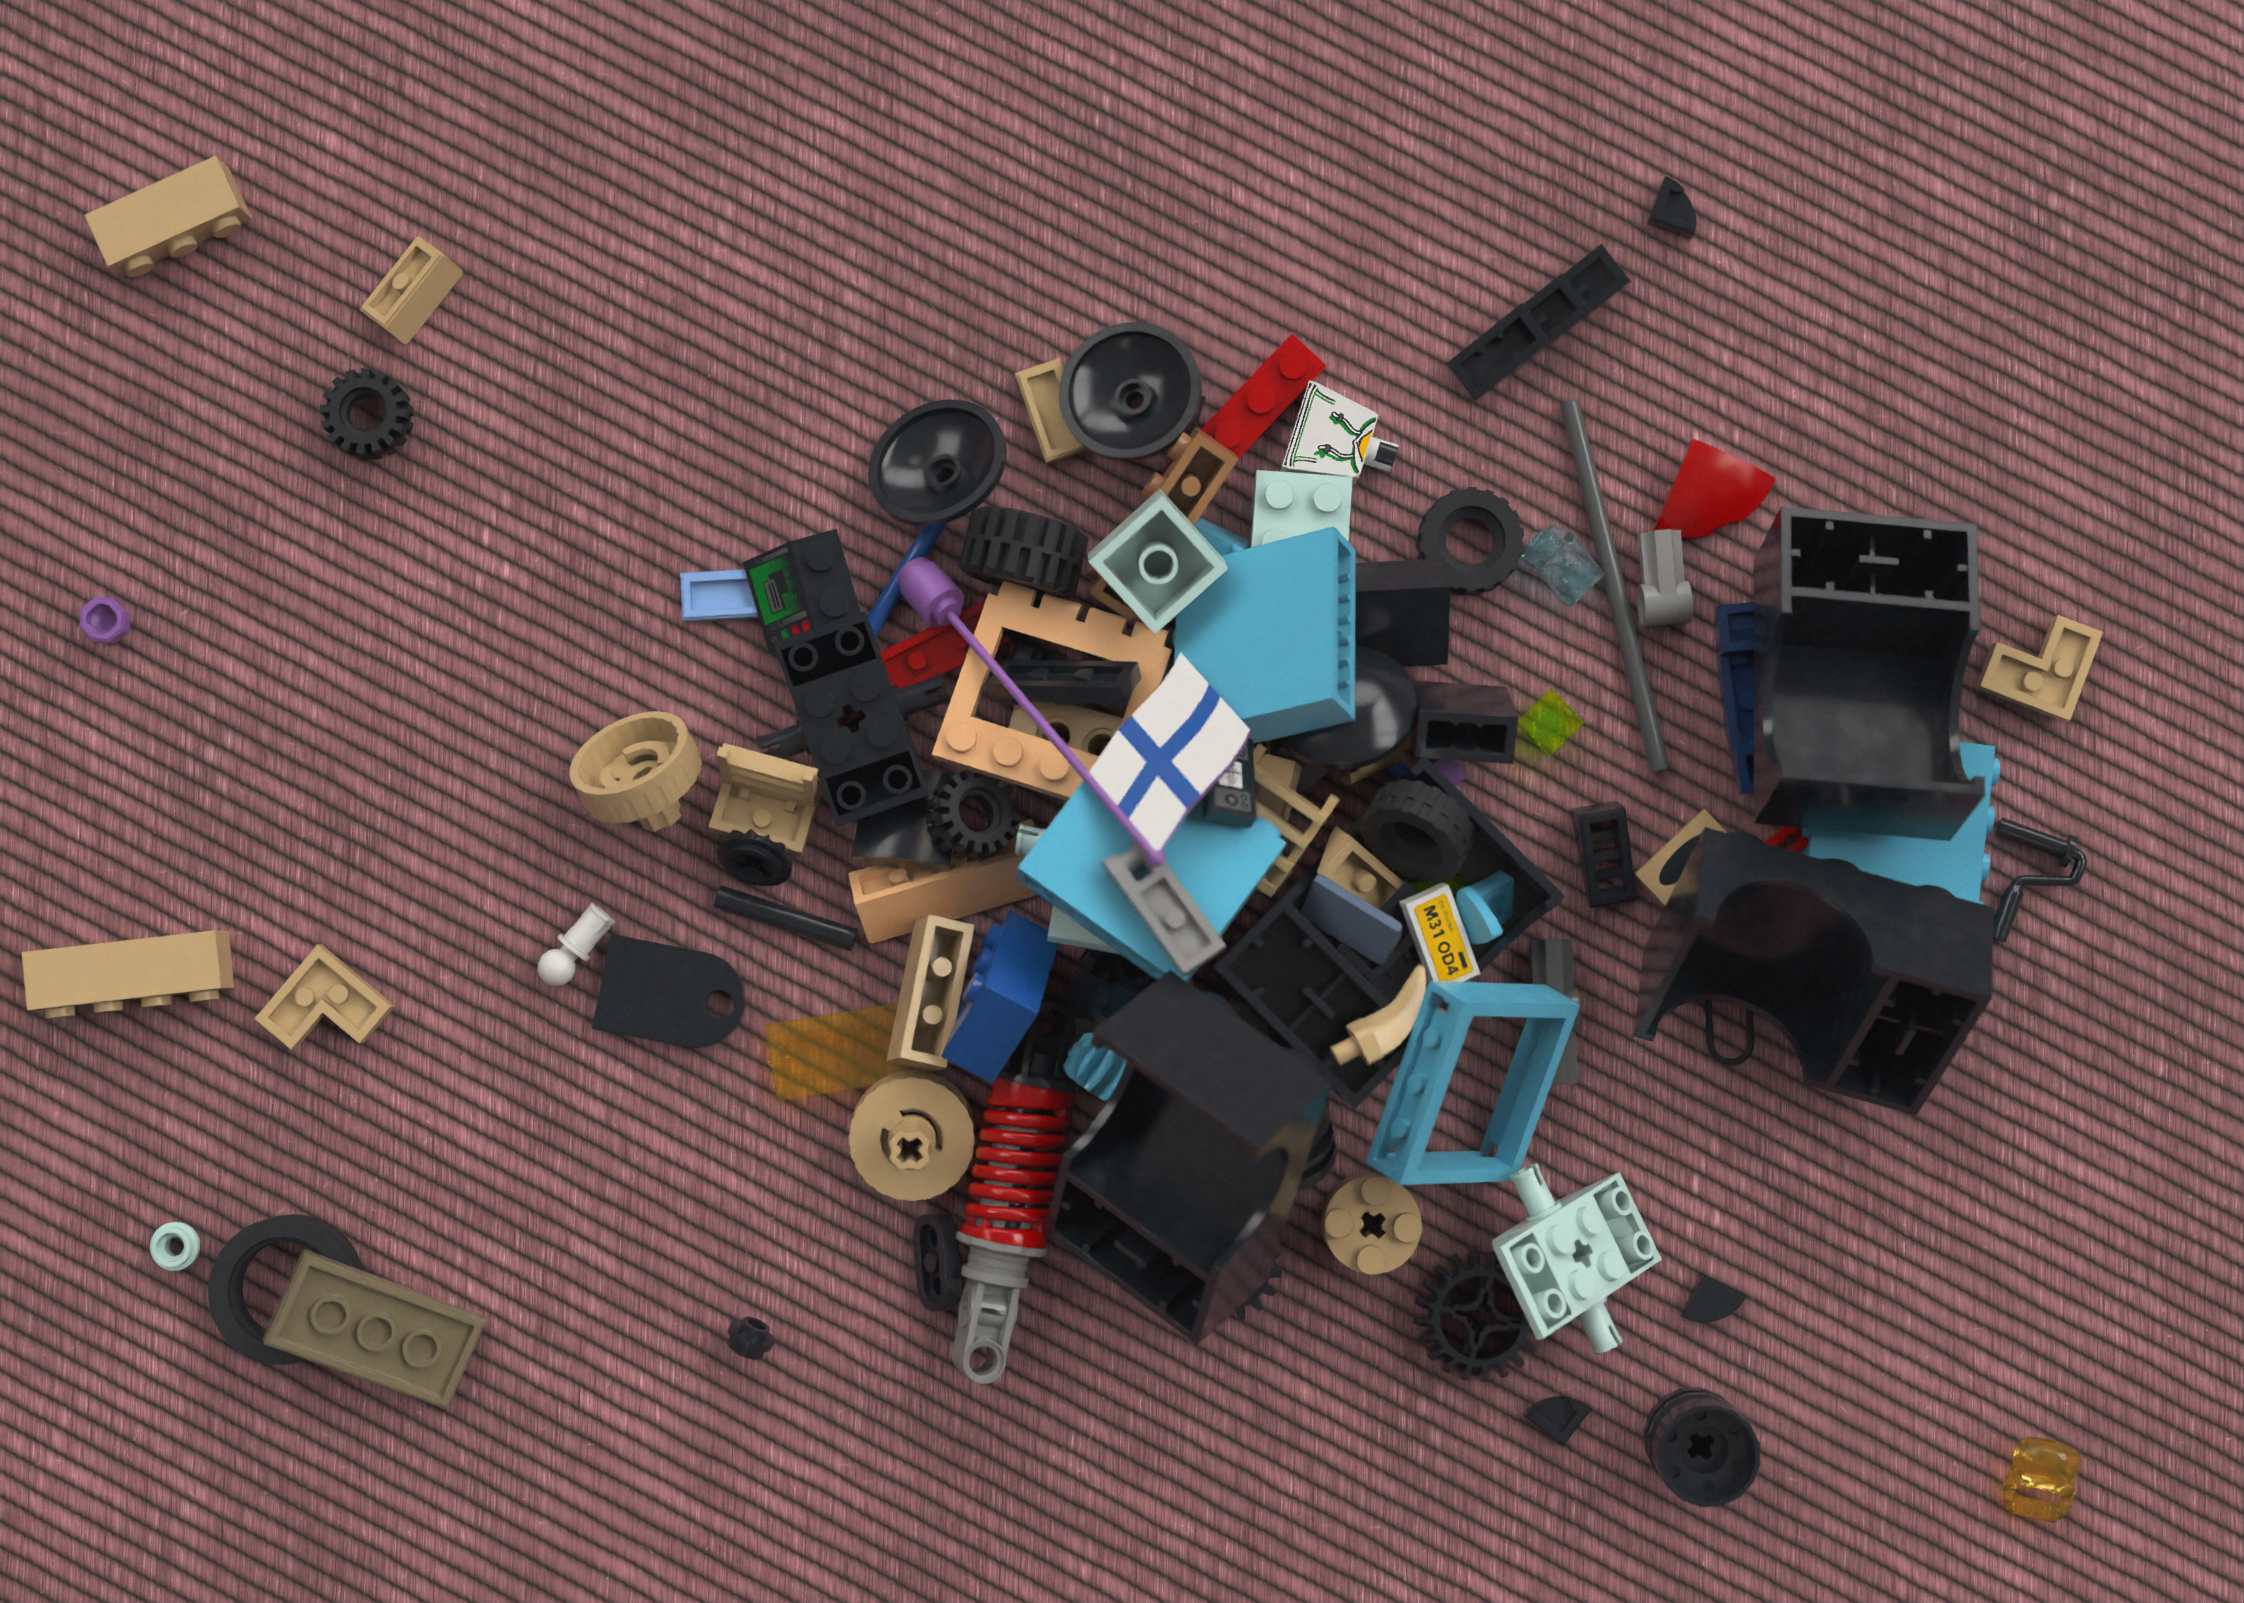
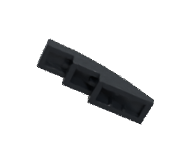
M1600 244L1564 274L1561 273L1524 304L1518 305L1446 364L1472 398L1477 401L1583 321L1632 281L1604 245Z

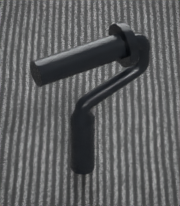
M2004 817L2000 819L1995 835L2059 858L2058 866L2066 868L2071 859L2075 863L2069 876L2021 875L2014 878L2011 884L2004 890L1993 920V939L2006 943L2023 898V886L2069 887L2075 886L2081 881L2087 865V859L2083 851L2076 848L2078 837L2070 834L2064 840Z

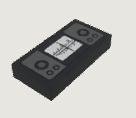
M1248 739L1232 767L1203 796V820L1250 829L1257 819L1252 739Z

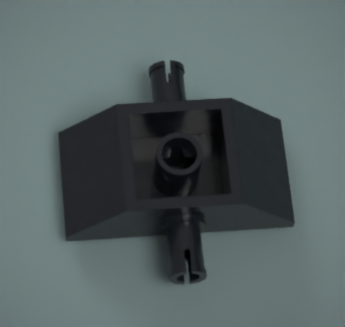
M866 611L773 642L799 718L796 719L797 724L763 736H757V745L761 750L779 744V747L762 754L781 759L803 752L812 755L837 827L929 795L906 722L909 721L908 716L949 703L945 690L925 696L927 692L944 687L939 674L899 689L897 684L893 685ZM853 708L857 713H865V719L859 722L860 730L855 733L847 726L841 727L840 720L846 717L845 710Z

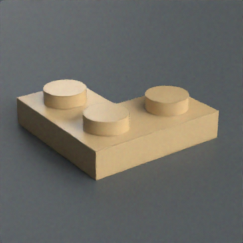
M2060 615L2054 616L2038 657L1999 642L1991 644L1975 688L2059 721L2068 722L2073 715L2103 632Z
M317 944L255 1017V1020L289 1049L295 1050L325 1015L358 1043H364L395 1006L327 948Z

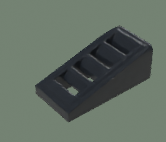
M1617 801L1571 809L1588 906L1594 908L1637 900L1625 807ZM1608 820L1611 822V827L1590 830V823ZM1614 839L1615 846L1593 850V842ZM1616 858L1618 860V866L1595 869V862ZM1621 877L1622 885L1598 889L1597 881Z

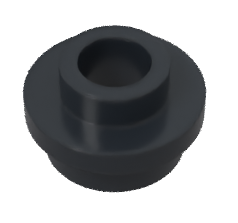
M754 1317L733 1320L727 1330L730 1336L727 1341L729 1348L738 1355L752 1360H760L765 1352L771 1351L775 1339L769 1332V1326Z

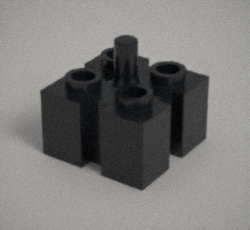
M1084 948L1079 959L1081 963L1073 973L1059 1004L1092 1022L1096 1020L1099 1014L1110 1018L1153 984L1156 979L1121 954Z

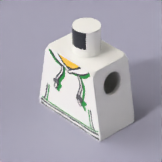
M1309 380L1280 472L1353 477L1352 485H1356L1363 464L1390 472L1399 445L1372 437L1378 419L1377 413L1317 382Z

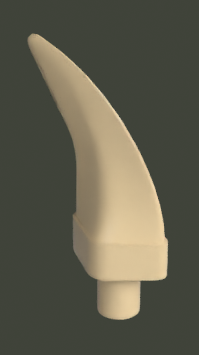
M1423 965L1415 967L1391 1004L1363 1019L1360 1018L1346 1025L1350 1038L1330 1047L1338 1065L1359 1055L1369 1065L1383 1058L1384 1055L1396 1048L1406 1038L1414 1026L1426 992V973Z

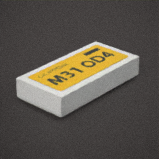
M1439 883L1399 902L1420 961L1425 968L1428 983L1429 981L1464 982L1481 974L1448 884Z

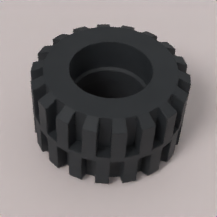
M1006 507L974 508L971 512L958 567L968 576L1000 588L1003 581L1036 590V596L1043 597L1046 593L1064 599L1073 597L1076 594L1089 538L1069 524L1042 515Z

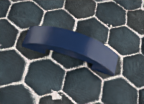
M1754 602L1717 605L1715 607L1716 653L1728 748L1739 794H1754Z

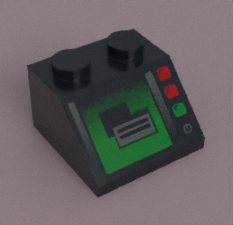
M837 529L789 541L743 562L769 655L776 653L773 642L861 612Z

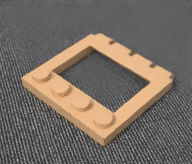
M1003 581L998 596L988 593L974 636L993 659L997 653L1004 630L1008 628L1112 661H1138L1141 679L1131 694L1121 726L1151 696L1166 677L1173 656L1172 649L1166 647L1169 637L1168 630L1160 629L1154 634L1145 623L1136 621L1131 636H1127L1124 633L1128 618L1091 607L1085 622H1081L1078 620L1082 604L1045 593L1039 608L1033 607L1037 593L1036 590ZM969 647L932 752L933 758L1068 801L1083 782V779L1051 741L974 718L990 669L975 651ZM1069 747L1090 772L1100 756Z

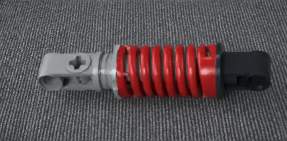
M1042 999L1037 1016L1014 1050L1010 1067H1003L993 1083L992 1092L986 1097V1103L989 1106L1006 1108V1111L987 1109L983 1112V1121L995 1125V1128H982L979 1131V1138L981 1141L991 1143L992 1145L991 1147L978 1146L975 1156L979 1160L987 1161L988 1165L975 1164L972 1167V1176L983 1179L984 1184L972 1182L968 1186L969 1195L981 1198L980 1202H968L965 1204L964 1213L967 1215V1221L960 1226V1230L956 1234V1239L970 1246V1254H968V1262L962 1265L961 1275L967 1277V1281L959 1304L958 1325L952 1348V1361L960 1372L972 1381L980 1384L991 1383L997 1380L1003 1373L1006 1366L1011 1332L1017 1319L1020 1288L1028 1287L1029 1276L1025 1273L1028 1268L1027 1263L1029 1258L1044 1257L1047 1253L1046 1242L1048 1233L1045 1231L1046 1223L1042 1222L1048 1219L1050 1210L1048 1203L1052 1202L1054 1188L1050 1185L1056 1184L1059 1174L1058 1170L1054 1167L1059 1166L1063 1158L1061 1151L1058 1149L1064 1147L1067 1142V1137L1062 1130L1070 1126L1071 1120L1067 1115L1068 1109L1074 1105L1076 1093H1079L1080 1085L1063 1078V1065L1066 1062L1074 1026L1072 1013L1068 1008L1060 1005L1059 1002ZM1050 1009L1054 1014L1055 1023L1051 1031L1042 1035L1038 1030L1037 1020L1043 1011ZM986 1346L988 1350L986 1362L978 1368H970L969 1359L972 1352L978 1347Z

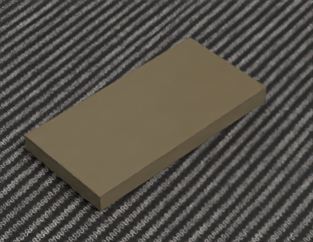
M303 1249L262 1340L265 1345L447 1409L487 1319L481 1314Z

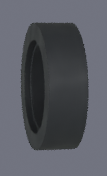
M282 1215L249 1225L226 1243L213 1265L208 1287L209 1306L213 1320L222 1336L233 1348L258 1362L288 1365L307 1360L263 1344L262 1339L266 1329L253 1319L245 1305L243 1297L245 1272L251 1260L259 1251L274 1242H294L306 1246L316 1254L363 1271L360 1258L347 1237L331 1224L307 1215Z

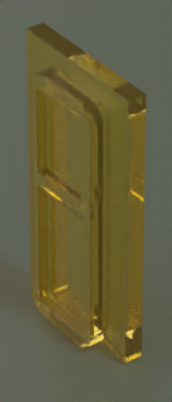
M898 1003L766 1024L765 1028L770 1054L769 1065L772 1067L776 1100L780 1101L871 1086L889 1074L904 1070H919L913 1067L886 1062Z

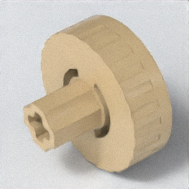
M661 711L644 712L618 720L593 735L576 753L570 766L569 775L585 808L594 819L611 824L629 823L639 820L643 829L656 832L661 828L671 827L681 817L679 812L681 805L678 799L697 780L696 778L701 771L702 758L681 718Z
M904 1070L879 1079L862 1095L851 1120L849 1145L851 1158L856 1165L855 1168L865 1179L866 1183L874 1187L879 1193L888 1195L893 1199L917 1201L927 1200L938 1194L941 1195L960 1180L972 1159L976 1135L972 1109L965 1096L954 1084L942 1076L928 1071ZM908 1112H917V1113H922L923 1115H925V1116H927L928 1118H930L931 1121L933 1122V1124H934L935 1127H936V1131H937V1141H936L935 1129H934V1127L932 1126V1124H931L927 1119H925L924 1117L919 1116V1115L910 1114V1115L902 1116V1114H903V1113H908ZM903 1137L909 1142L915 1138L920 1140V1143L915 1148L910 1147L906 1151L902 1149Z

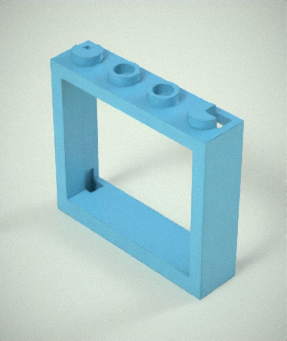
M1429 981L1366 1163L1398 1185L1511 1181L1509 1176L1520 1170L1580 1004L1543 984ZM1443 998L1449 1004L1447 1011L1440 1008ZM1472 1017H1527L1480 1150L1425 1152ZM1495 1144L1498 1146L1495 1157H1491L1490 1154ZM1390 1147L1395 1149L1397 1153H1389Z

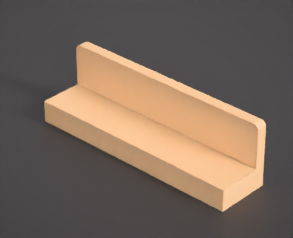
M1029 819L1014 826L1019 832L1020 824L1034 827L1032 819ZM1018 832L1014 838L1009 840L1010 843L984 860L980 858L976 862H967V856L959 861L951 858L948 872L900 863L898 869L874 865L848 873L854 903L868 942L877 943L913 932L915 920L928 914L954 920L1038 895L1016 879L1018 866L1027 856L1022 854L1015 855Z

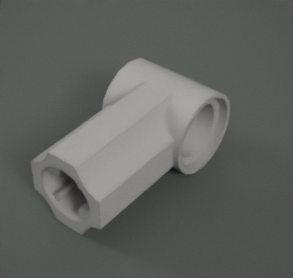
M1665 529L1640 533L1638 535L1641 584H1639L1637 591V607L1641 626L1691 623L1693 617V598L1690 583L1685 581L1681 530Z

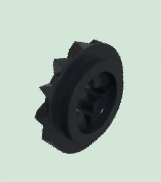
M749 829L745 834L739 830H732L728 837L721 838L717 848V858L722 867L735 878L745 883L757 886H775L787 881L791 875L794 857L785 852V844L770 840L769 834L765 836L757 835L753 829Z

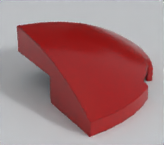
M1692 439L1688 444L1674 483L1667 492L1653 531L1665 529L1681 530V539L1711 536L1714 530L1732 522L1738 524L1753 513L1770 492L1776 478L1729 453Z

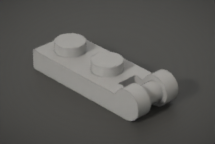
M1133 840L1130 842L1131 848L1120 856H1117L1115 853L1103 860L1101 865L1109 879L1119 888L1184 978L1223 951L1226 944L1166 861L1159 867L1148 865L1147 854ZM1143 864L1151 874L1137 883L1130 872Z

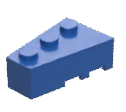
M1009 910L1000 925L992 922L981 941L979 948L982 951L971 970L974 976L963 994L962 999H964V1003L941 1057L992 1084L994 1083L1038 1014L1058 947V943L1047 941L1049 930Z

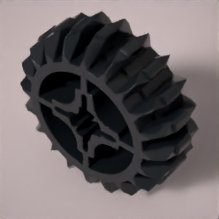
M1469 1249L1467 1255L1468 1265L1463 1266L1461 1258L1456 1253H1453L1449 1256L1454 1268L1451 1272L1448 1273L1439 1263L1433 1266L1435 1273L1442 1278L1437 1285L1428 1278L1422 1279L1421 1285L1431 1291L1432 1294L1430 1298L1415 1296L1414 1303L1428 1310L1426 1314L1413 1316V1323L1418 1326L1429 1325V1329L1421 1332L1417 1339L1420 1344L1436 1342L1427 1353L1431 1361L1439 1359L1444 1354L1447 1355L1442 1363V1370L1449 1374L1459 1362L1461 1363L1459 1374L1462 1380L1468 1381L1472 1375L1473 1367H1477L1479 1379L1482 1382H1488L1490 1377L1489 1366L1494 1365L1498 1375L1504 1378L1508 1376V1370L1504 1364L1505 1360L1510 1358L1512 1363L1521 1368L1524 1365V1361L1516 1353L1522 1346L1528 1352L1534 1353L1537 1347L1530 1340L1526 1339L1528 1332L1532 1334L1534 1332L1502 1266L1496 1267L1498 1257L1495 1251L1489 1250L1485 1256L1484 1264H1480L1478 1251L1476 1249ZM1480 1276L1478 1284H1475L1472 1294L1467 1299L1445 1300L1448 1292L1456 1284L1467 1278ZM1495 1279L1502 1281L1511 1291L1516 1304V1316L1496 1310L1494 1305L1495 1291L1492 1290ZM1485 1302L1486 1305L1483 1309L1494 1318L1499 1319V1321L1490 1318L1488 1320H1480L1478 1326L1473 1329L1471 1325L1474 1322L1462 1312L1456 1311H1475L1479 1308L1480 1303ZM1440 1314L1448 1315L1462 1322L1464 1327L1463 1339L1465 1340L1463 1351L1454 1348L1446 1340L1440 1324ZM1495 1330L1512 1331L1508 1339L1498 1348L1478 1354L1479 1347L1483 1346V1342L1490 1332Z

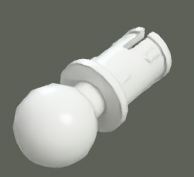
M591 902L565 935L562 933L558 935V939L563 943V946L560 949L548 950L541 955L537 972L542 981L557 987L565 985L572 980L575 973V960L580 957L588 961L590 959L588 953L616 922L605 911Z

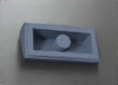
M1322 874L1317 875L1301 909V914L1310 923L1378 965L1386 962L1401 938L1402 926L1400 922Z

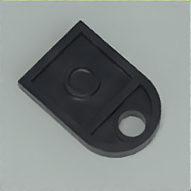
M611 934L592 1029L690 1048L712 1046L729 1037L740 1024L746 1007L745 987L736 969L725 959L715 954ZM718 990L728 992L734 1001L731 1014L722 1019L714 1017L709 1012L707 1005L710 995Z

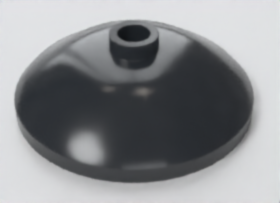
M1141 322L1116 324L1090 336L1070 357L1060 381V409L1072 435L1092 453L1116 461L1142 460L1167 450L1175 443L1182 432L1186 433L1190 428L1201 402V376L1197 363L1188 347L1170 331L1153 324ZM1133 399H1144L1142 406L1139 408H1129V404Z
M950 399L918 406L892 423L878 440L868 467V480L871 492L880 507L889 516L902 523L913 526H935L954 521L978 507L997 486L1007 459L1006 440L994 417L984 408L974 403Z
M1355 645V720L1277 739L1293 756L1319 768L1350 770L1374 764L1398 749L1414 726L1417 701L1412 680L1404 668L1388 655L1372 648Z

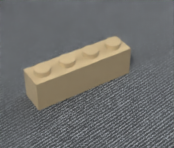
M212 930L22 952L27 1010H44L45 1019L75 1016V1006L91 1004L93 1005V1013L123 1010V1001L141 999V1008L171 1005V995L189 993L190 1002L220 999L219 990L234 988L229 931Z

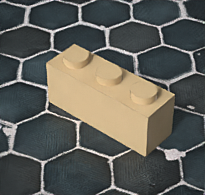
M213 156L85 214L107 266L122 277L126 275L128 277H137L146 274L154 268L155 262L168 256L176 258L188 255L198 248L197 243L213 236L222 238L232 235L241 229V223L252 219L230 168L217 156Z
M930 914L915 920L886 1062L931 1072L947 1068L948 1060L941 1057L956 1022L975 925Z

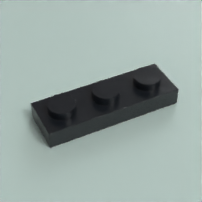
M1004 659L1000 664V667L1030 702H1048L1059 706H1067L1074 703H1097L1101 706L1111 707L1125 704L1141 679L1138 661ZM993 674L986 684L990 701L1010 702L1014 705H1019Z

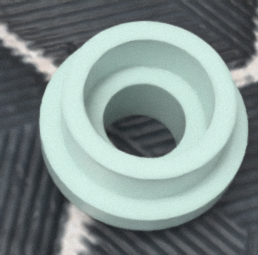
M171 1222L164 1224L155 1231L151 1238V1256L156 1264L163 1269L169 1271L185 1269L193 1264L199 1255V1236L186 1223ZM173 1237L180 1238L184 1244V1249L180 1255H176L170 1250L169 1245Z

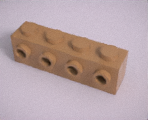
M1197 427L1194 428L1190 436L1184 432L1180 434L1167 454L1173 461L1163 476L1155 472L1140 494L1142 498L1148 500L1156 491L1161 489L1193 525H1195L1239 460L1234 452ZM1128 512L1123 518V520L1120 522V524L1125 519H1127L1132 513ZM1091 566L1086 575L1092 579L1089 584V594L1130 620L1135 612L1096 569Z

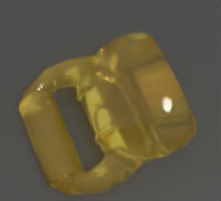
M2025 1437L2021 1439L2014 1451L2013 1467L2007 1473L2002 1485L2005 1507L2012 1514L2051 1523L2062 1519L2072 1507L2075 1494V1479L2080 1472L2082 1463L2080 1453L2073 1447L2045 1438ZM2021 1484L2027 1488L2033 1487L2050 1491L2051 1494L2059 1493L2060 1502L2056 1504L2016 1495L2014 1491Z

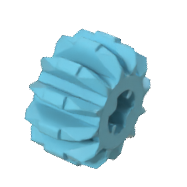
M1084 1033L1079 1042H1075L1069 1051V1057L1063 1067L1068 1077L1090 1093L1099 1097L1102 1101L1108 1102L1123 1073L1126 1061L1105 1046L1099 1050L1091 1045L1093 1033Z

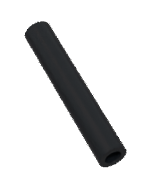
M723 885L720 886L714 902V908L850 952L853 949L858 934L857 928Z

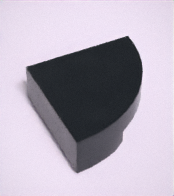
M1667 176L1663 178L1647 224L1691 240L1695 234L1697 217L1691 201L1679 183Z
M1700 1272L1680 1316L1695 1322L1721 1320L1736 1311L1747 1295Z
M1553 1396L1536 1402L1523 1413V1416L1561 1446H1564L1591 1411L1592 1407L1573 1397Z

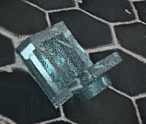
M1551 525L1537 533L1520 556L1525 564L1540 573L1559 600L1569 607H1572L1605 575L1576 535L1556 525Z

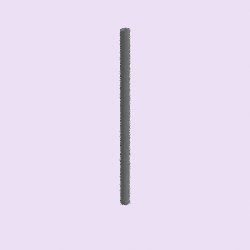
M1579 400L1567 401L1560 404L1650 769L1651 772L1668 769L1670 766Z

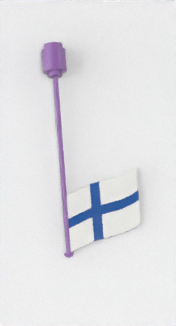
M924 557L909 561L901 569L897 578L900 585V593L928 626L953 625L1147 854L1148 865L1152 867L1161 866L1166 859L1163 850L1188 812L1232 767L1244 749L1251 735V731L1180 652L1174 666L1162 684L1117 730L1089 772L958 618L965 601L963 592L938 563L929 561Z

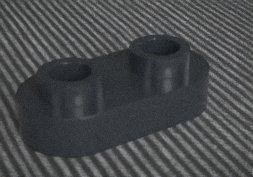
M943 1212L920 1216L913 1230L917 1292L923 1306L932 1312L955 1308L961 1299L964 1288L960 1265V1240L956 1239V1234L959 1230L953 1219Z

